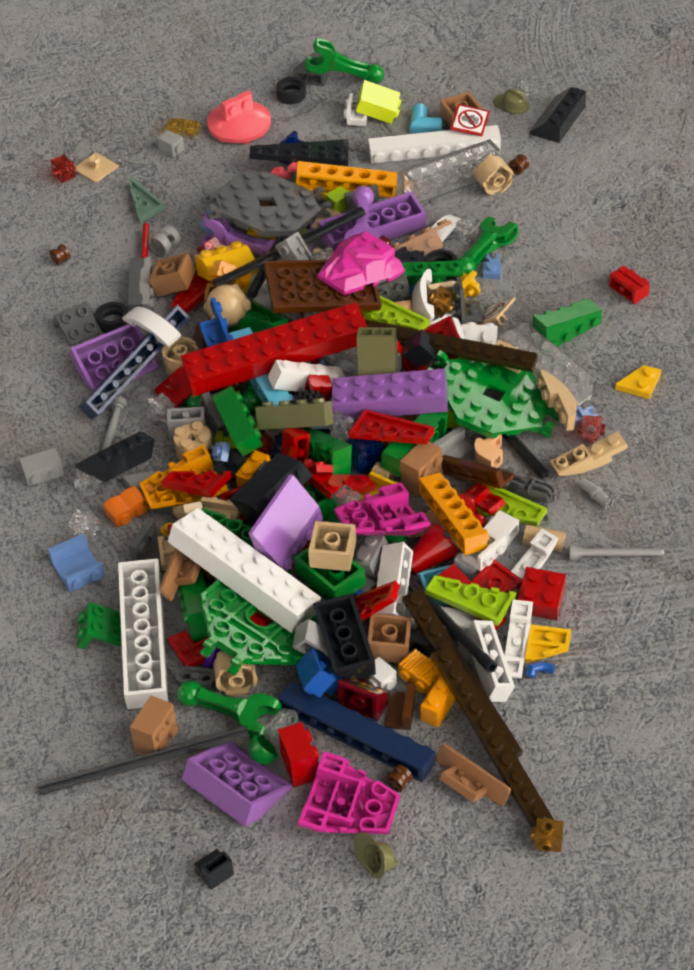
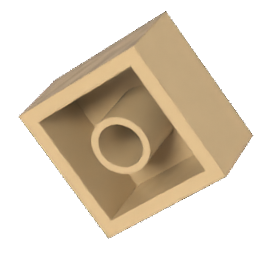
M315 521L308 551L310 568L350 571L356 545L355 524Z

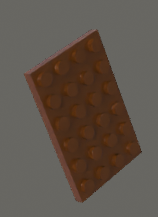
M328 259L264 261V270L273 313L325 312L357 302L360 311L381 310L382 304L377 285L373 286L372 283L364 285L363 290L343 295L318 279L317 274Z

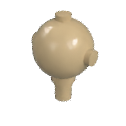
M225 284L216 287L210 292L204 303L205 312L210 319H214L215 316L210 306L211 298L215 297L216 301L221 304V315L223 318H226L229 327L236 326L239 319L244 318L246 312L251 307L250 301L237 284Z

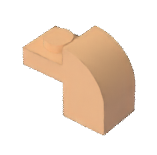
M502 434L498 435L497 438L486 437L483 440L478 437L474 445V459L476 463L496 468L502 464L503 450L500 449L502 446Z

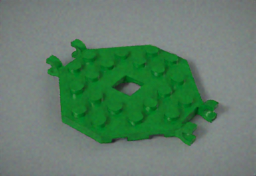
M439 350L434 366L445 368L448 382V409H451L453 412V418L457 424L488 438H497L500 434H506L507 436L518 435L522 431L539 432L546 438L551 436L552 431L550 430H553L555 423L550 421L543 423L546 415L559 421V414L555 411L554 407L548 408L546 402L542 400L541 391L537 388L536 379L532 372L521 370L517 374L502 366L461 358L448 359L446 353ZM485 390H496L503 397L499 402L483 395Z
M288 570L287 573L291 575L292 571ZM216 580L201 593L199 601L209 639L204 641L203 646L205 647L201 650L200 654L208 658L215 647L233 657L230 661L232 665L227 671L233 676L238 673L243 664L296 665L305 655L292 647L295 631L290 633L220 580ZM312 586L309 587V589L313 592H318ZM256 612H259L273 622L268 626H259L253 623L250 618ZM315 614L312 618H310V620L318 624V620Z

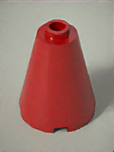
M437 523L431 525L411 548L413 550L410 573L414 575L452 559L458 553L452 539L446 537L444 534L445 530Z

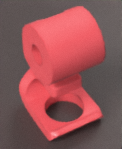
M291 163L288 165L287 170H284L282 166L275 167L271 170V173L284 179H291L292 172L297 173L298 163Z

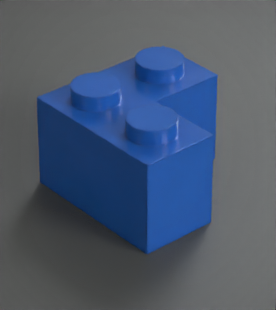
M310 648L296 664L303 690L319 698L324 692L332 695L338 689V681L346 678L334 675L330 659L313 648Z

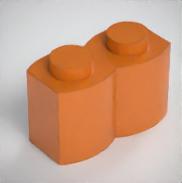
M135 486L124 490L120 495L108 499L103 504L104 513L115 526L120 527L128 524L132 518L144 515L149 509V505L145 496Z

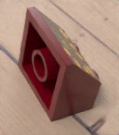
M345 678L338 681L339 703L350 710L357 711L368 719H374L378 722L388 705V692L380 687L369 685L362 680Z

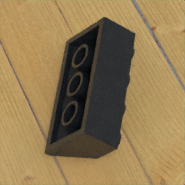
M570 87L557 95L531 129L530 135L560 143L585 108L586 91Z
M137 432L75 464V468L103 482H107L151 459L154 438L144 432Z
M277 453L229 500L253 526L289 474L294 475L302 486L313 475L301 461Z
M353 593L313 603L334 675L354 680L376 675L375 660Z

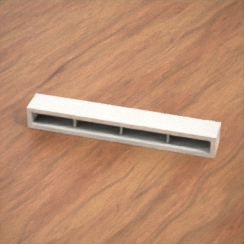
M498 125L485 126L482 137L455 130L369 138V155L371 164L497 151L501 150V136Z

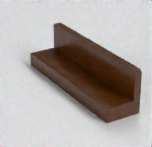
M448 455L442 456L444 475L501 489L514 478L513 473L502 471L500 468Z

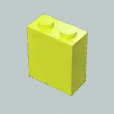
M364 80L359 90L356 112L392 124L394 118L397 119L400 110L398 108L401 104L399 99L400 92Z

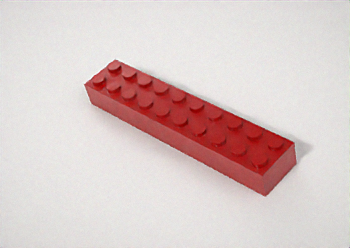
M357 302L184 354L180 357L193 397L206 392L269 374L276 360H288L299 363L308 362L357 347L358 327L368 326Z

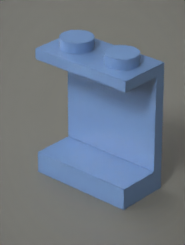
M84 534L48 549L50 562L69 593L105 577L102 562L97 563L88 548L87 539Z

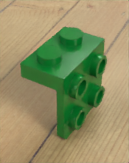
M91 602L86 605L83 611H79L76 619L78 629L75 635L78 648L85 649L93 638L122 646L121 615L119 611Z

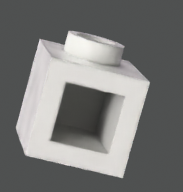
M378 657L375 659L376 675L365 677V682L374 687H380L385 691H390L397 684L396 670Z

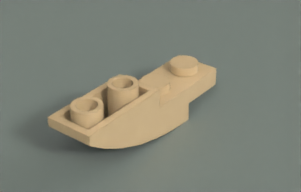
M540 370L539 378L536 379V385L541 391L542 400L546 402L548 408L554 407L555 411L558 412L560 423L564 425L566 431L574 430L577 409L575 397L560 380L545 370Z
M617 431L588 447L582 444L551 460L550 464L559 476L580 474L612 462L611 456L627 449L628 446Z

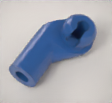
M543 661L529 663L525 667V675L534 678L536 671L553 674L555 664Z

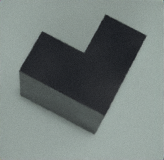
M423 329L406 338L403 348V355L417 369L435 359L436 350L429 344L430 336Z
M215 849L194 863L195 871L211 890L234 875L232 859L224 850L219 852L218 849Z

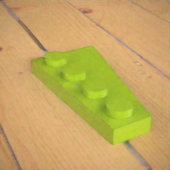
M380 296L381 310L361 311L365 320L416 330H425L430 325V319Z
M487 486L492 494L504 499L506 504L499 510L518 519L519 523L538 527L547 513V508L505 489ZM476 507L479 514L491 517V515Z
M434 575L425 589L426 595L485 621H493V624L496 626L500 625L512 605L513 599L515 600L517 592L509 591V593H505L493 587L486 589L479 587V584H463L460 580Z

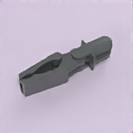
M500 468L502 471L514 474V478L503 486L502 489L528 500L532 499L543 503L549 502L555 491L553 485L536 481V476L531 479L517 475L512 470Z

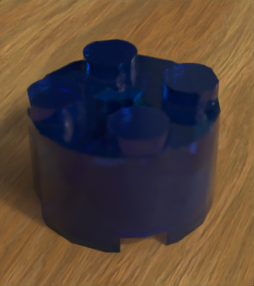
M349 438L346 442L352 445V466L359 473H366L367 475L372 471L376 462H381V454L386 449V446L381 441Z

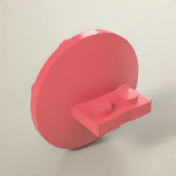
M249 90L222 102V104L210 112L207 118V127L210 134L222 143L249 144L253 140L262 138L271 126L270 112L265 106L252 100V93Z

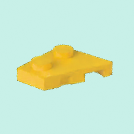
M643 365L617 382L615 390L649 399L660 378L661 369Z
M530 624L525 663L568 652L571 629Z

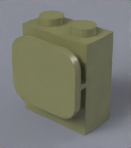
M358 327V376L397 372L396 328Z

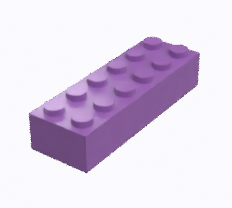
M412 191L368 206V224L379 232V239L383 242L426 228V212ZM349 212L319 221V227ZM356 219L354 222H350L346 226L344 224L343 227L335 229L334 232H330L326 236L324 235V237L322 235L321 240L329 252L333 253L339 243L344 241L346 232L355 227Z
M445 368L333 378L332 409L335 421L358 419L365 409L390 416L447 412L448 382Z

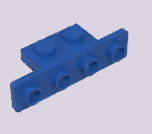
M215 297L211 298L210 301L215 318L199 323L207 347L234 339L228 333V322L226 318L222 317L221 304L216 301Z

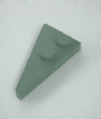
M129 178L128 183L140 224L166 210L164 202L135 179Z

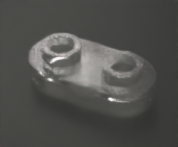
M286 708L282 709L266 726L264 738L269 743L278 745V729L298 723L296 711Z

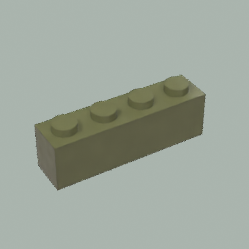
M324 398L313 399V402H307V399L296 400V403H290V400L279 401V404L267 401L262 402V406L255 407L258 430L334 424L332 401H325Z

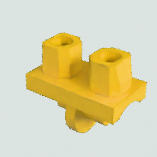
M473 270L470 274L463 272V276H459L464 290V299L467 296L477 297L481 292L480 284L475 281L477 272Z

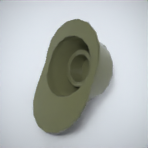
M508 89L505 93L499 94L494 98L495 106L513 114H522L529 109V102L526 100L524 92L518 89Z
M365 832L358 833L354 838V851L357 859L375 879H381L385 872L397 866L398 861L388 843L377 842Z

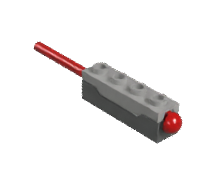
M148 223L143 224L141 258H130L128 311L137 306L148 310L154 309V300L152 298L155 297V292L149 282V278L155 264H152L151 257H148L150 228Z

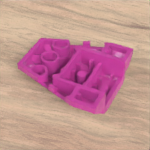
M364 231L360 234L352 235L339 243L317 274V278L343 295L363 290L364 285L370 283L376 286L379 284V281L387 279L388 282L393 281L402 275L405 269L401 261L395 257L393 247L371 233Z
M402 482L378 488V494L371 496L368 493L364 495V500L361 502L353 500L334 509V513L340 523L355 524L356 535L407 536L423 532L424 529L430 526V521L423 512L414 513L409 506L408 491Z
M323 751L307 803L302 810L298 826L317 832L389 834L401 795L379 780L374 782L366 776L367 772L362 769L360 771L349 765L350 761L344 757Z

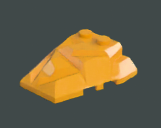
M205 445L196 447L191 451H186L182 454V460L176 464L173 461L170 462L167 470L164 472L157 471L139 483L151 509L201 502V498L204 496L163 488L161 481L171 471H194L196 474L214 471L210 454ZM226 484L213 497L218 498L221 494L228 492Z

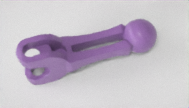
M359 186L354 190L352 199L358 208L362 207L365 210L366 216L364 214L363 217L357 218L355 227L346 232L344 240L364 231L379 238V232L368 224V206L374 201V193L367 186Z
M207 214L203 216V225L214 233L205 234L201 238L200 245L204 249L211 251L216 249L217 246H228L234 241H241V243L248 245L251 252L262 256L269 253L275 242V239L268 240L245 234L232 227L228 220L226 221L222 218L209 220Z

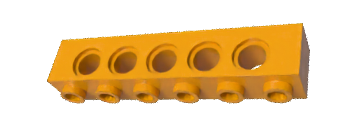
M298 161L296 184L310 189L323 186L328 191H332L339 186L353 191L359 186L377 185L379 196L392 198L395 197L397 172Z
M441 473L419 478L421 497L464 555L485 550L487 548V541H489L488 531L481 526L479 519L474 517L471 509L467 508L464 500L460 499L456 490L450 486L448 479H445Z

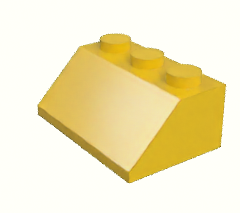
M234 241L228 246H217L216 249L211 251L203 250L200 254L194 255L197 275L211 282L214 279L210 278L209 275L214 261L222 259L241 267L255 260L248 245L241 243V241Z

